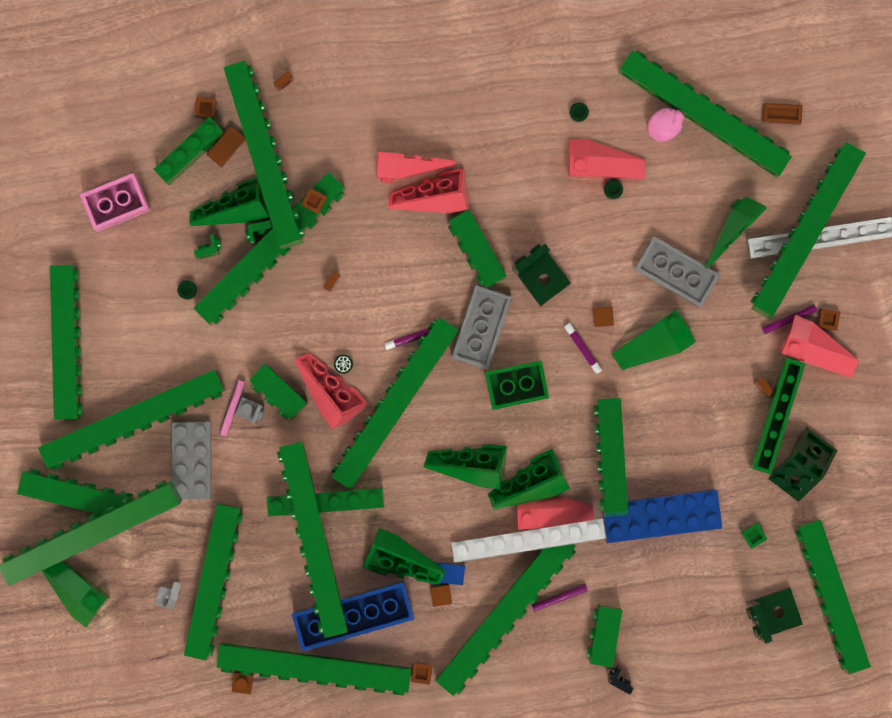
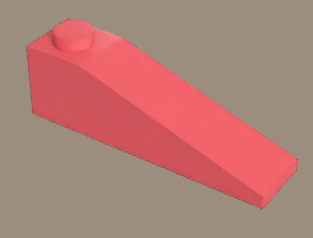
M569 139L568 178L645 179V159L591 140Z
M378 152L377 179H380L381 183L392 184V181L455 167V160L439 158L425 160L424 157L416 155L406 158L404 154Z
M464 168L442 172L439 174L440 177L430 181L427 178L423 180L421 185L416 187L410 185L390 193L388 208L440 213L468 210L469 195Z
M794 315L780 348L781 353L850 378H852L859 362L855 356L837 343L813 321L798 315Z
M311 353L302 355L294 360L321 416L332 429L346 424L367 407L368 403L353 386L348 387L341 381L343 378L330 373L328 367Z
M558 495L516 505L518 529L547 528L594 520L593 505Z

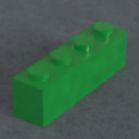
M209 117L153 170L170 186L225 133Z
M470 210L449 220L450 226H448V229L453 237L457 236L460 242L457 245L461 252L467 253L469 259L466 261L471 270L476 269L478 273L476 279L480 286L485 285L487 289L505 279L507 276Z

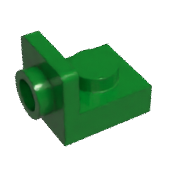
M271 221L247 225L248 230H245L246 239L251 241L252 245H256L254 233H258V236L266 235L273 228Z
M211 234L212 246L209 247V244L198 246V250H194L195 258L200 260L219 255V249H222L220 239Z

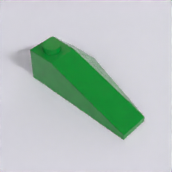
M255 177L237 184L238 188L230 193L225 191L221 193L222 196L215 201L209 200L191 210L190 226L250 223L269 217L258 178Z
M745 196L742 200L738 198L730 206L732 210L728 213L704 264L706 269L767 209L765 205Z
M674 310L611 355L620 368L624 370L681 353L696 341L677 310Z
M485 444L482 445V448L471 449L469 446L459 451H453L452 449L429 451L424 468L479 487L501 489L505 476L507 446Z
M553 449L530 460L531 464L526 468H520L516 471L517 475L512 479L502 482L501 489L492 490L488 494L492 508L496 510L551 498L569 490V484Z
M380 528L363 565V568L380 575L387 576L388 573L397 574L398 578L403 579L405 576L414 577L416 581L438 585L446 570L402 538Z
M64 560L42 570V573L69 614L86 628L110 598V596Z

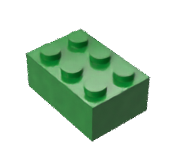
M542 360L485 372L492 410L549 398Z

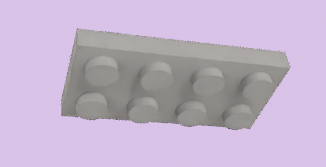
M655 236L634 269L699 308H702L720 277V274L710 268L706 269L703 264Z
M475 285L452 355L453 359L486 370L489 369L512 297Z
M172 422V481L182 499H211V422Z

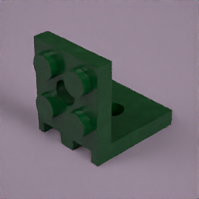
M540 243L530 250L531 255L527 258L523 255L514 263L516 266L513 269L540 307L571 284L549 255L550 249L546 243L543 246ZM543 274L550 278V282L547 285L539 283V277Z
M807 427L802 432L792 453L770 474L768 479L799 502L825 477L838 450ZM791 476H796L799 480H794Z
M790 587L746 602L748 606L746 612L749 620L751 619L754 624L752 630L755 638H758V640L765 644L773 641L771 635L803 625ZM775 607L783 609L782 616L774 617L773 610Z

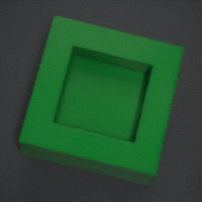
M757 522L740 532L750 549L767 540Z

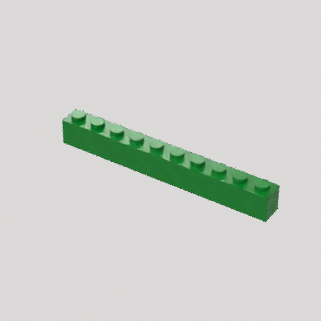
M632 50L620 68L619 74L672 109L681 111L684 117L777 178L781 175L792 158L789 155V150L782 146L777 147L773 144L774 141L768 136L762 137L757 133L758 130L751 125H744L738 116L734 114L732 116L725 112L726 109L719 104L714 105L710 102L709 97L702 93L699 95L693 91L694 88L688 83L682 84L678 81L676 75L671 72L667 74L661 70V65L654 61L652 63L649 62L643 53Z
M245 60L223 67L278 245L284 250L304 243L303 237L305 232L302 225H298L299 213L296 207L293 208L291 201L294 200L291 189L288 190L286 186L288 178L285 171L282 172L280 167L283 162L280 154H276L274 148L277 147L275 137L271 136L269 129H272L269 119H265L263 113L266 111L263 100L260 101L258 94L261 93L258 83L253 81V76H255L254 69Z
M847 142L843 147H838L834 154L837 157L834 164L832 162L829 163L825 170L827 173L826 178H821L815 187L818 189V192L815 196L812 194L806 203L809 208L806 212L802 210L797 219L800 222L798 227H793L788 235L791 238L789 243L782 245L778 252L781 254V257L778 261L774 259L769 268L772 271L770 276H765L760 286L763 288L760 294L756 292L750 301L753 303L751 308L753 311L772 320L866 152Z
M329 172L312 188L327 197L319 215L301 206L305 196L293 207H296L300 217L297 219L298 225H302L304 232L308 228L310 230L314 228L318 223L317 219L321 215L325 216L332 209L330 206L335 201L338 203L345 196L344 192L346 189ZM272 228L193 309L209 325H217L224 318L223 314L227 310L231 311L238 304L236 300L240 296L244 298L251 291L249 287L254 282L258 284L264 278L263 273L267 269L272 270L278 264L276 260L281 255L283 257L291 251V248L282 250L279 247L274 229Z
M440 317L438 320L434 319L428 327L430 332L427 336L423 335L417 343L420 346L416 352L412 351L408 356L407 361L409 363L406 368H400L396 374L398 377L395 384L391 382L385 391L387 393L385 399L380 398L374 408L377 411L373 416L369 414L363 423L366 425L362 432L359 430L354 436L353 440L356 442L352 448L349 446L342 454L345 458L341 464L337 462L331 472L334 473L332 478L352 490L459 331Z
M212 370L38 447L46 468H53L55 471L64 467V462L70 460L73 463L82 459V454L88 452L91 455L100 451V446L106 445V447L116 444V439L123 437L127 439L134 436V431L141 429L142 432L152 428L151 424L158 421L161 424L170 420V415L176 413L179 416L188 412L186 409L188 407L194 406V408L204 405V400L211 398L215 400L223 396L222 392L226 390L217 370Z
M304 442L279 447L280 451L277 452L279 463L283 462L284 470L281 471L284 482L287 481L289 489H286L288 501L292 500L293 503L291 515L293 520H297L298 527H295L297 539L301 538L303 545L300 546L302 558L305 557L307 565H304L306 576H310L312 583L309 584L311 596L314 595L316 603H313L316 615L319 614L321 621L318 622L320 634L324 633V638L347 633L348 626Z
M163 480L155 485L156 488L150 491L146 488L140 491L138 496L133 499L131 496L121 501V505L116 507L111 505L103 510L104 513L100 515L94 513L86 518L87 521L83 523L78 521L70 525V529L66 531L61 529L53 533V537L48 540L44 537L38 540L36 545L31 548L28 545L20 549V553L14 556L11 553L3 557V561L0 563V571L8 586L180 505L182 498L173 481L166 482Z
M569 544L542 549L438 675L435 682L452 696L456 693L460 694L466 687L464 684L468 678L472 679L477 674L478 670L476 668L480 663L484 665L490 658L489 652L493 648L496 650L503 642L501 640L502 636L505 633L508 635L515 627L513 623L516 619L521 620L527 612L525 608L529 603L533 605L539 598L538 592L542 588L545 590L550 585L552 575L554 573L558 575L563 569L562 563L566 558L570 560L576 553L574 550L576 546Z
M221 643L219 645L216 667L225 673H232L233 670L240 671L242 675L258 673L259 677L270 678L271 675L278 676L280 680L297 678V682L309 683V680L316 681L318 685L335 683V686L340 688H347V685L355 686L354 689L356 690L373 688L374 692L385 693V690L393 691L394 695L408 693L411 667Z

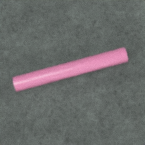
M237 381L219 433L220 435L227 436L245 385L243 381Z

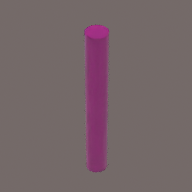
M811 305L762 327V331L764 334L790 324L794 315L805 317L817 312V308L815 305Z
M583 584L535 603L532 607L534 612L588 590L586 585Z

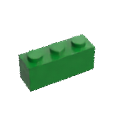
M264 364L249 380L252 383L250 387L258 394L262 392L266 396L264 400L271 407L277 406L280 409L278 413L285 420L288 418L293 420L308 404L267 364Z
M598 605V609H594L593 620H595V627L591 628L589 639H592L591 647L587 648L586 658L589 659L590 664L613 668L623 611L621 608Z

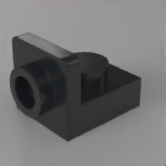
M617 665L616 668L610 670L607 676L609 678L608 682L630 695L634 689L630 685L631 681L622 676L618 679L622 668Z

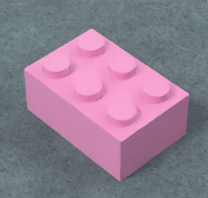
M134 173L80 194L93 229L96 232L103 231L151 211L139 179Z

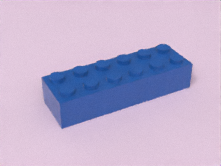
M715 489L628 500L627 516H604V511H602L606 543L723 529L718 490Z
M404 580L341 598L348 626L347 633L324 638V633L320 634L318 622L321 621L319 614H315L314 606L292 613L302 652L408 622L415 618Z

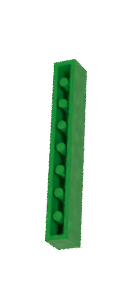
M74 265L50 266L54 420L81 419V415H83V404L80 403V396L83 395V386L80 384L79 378L82 377V365H79V357H82V348L78 342V338H81V327H78L81 310L77 305V300H80V289H77L80 272Z
M220 503L216 505L184 656L207 660L209 656H213L215 645H212L213 637H217L219 626H216L217 618H221L223 607H220L221 599L225 600L227 588H224L225 581H229L231 570L228 567L229 563L233 562L235 551L232 550L233 544L238 542L239 532H237V526L242 523L243 513H240L241 508Z
M816 519L796 526L795 536L797 541L802 543L803 549L801 553L803 559L808 561L810 567L807 568L808 574L815 581L814 592L817 598L820 597L821 599L820 609L823 616L826 615L828 623H826L829 634H833L835 641H832L835 652H839L841 659L838 662L841 670L852 674L870 668L871 665L822 521Z

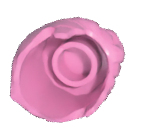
M669 108L657 111L648 122L649 136L659 142H667L675 138L683 127L684 116L682 112Z

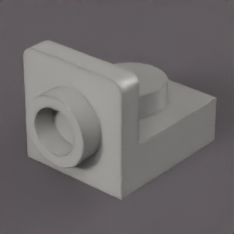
M242 397L235 415L257 424V421H261L265 414L264 406Z
M173 582L172 588L160 587L155 605L173 610L181 583Z

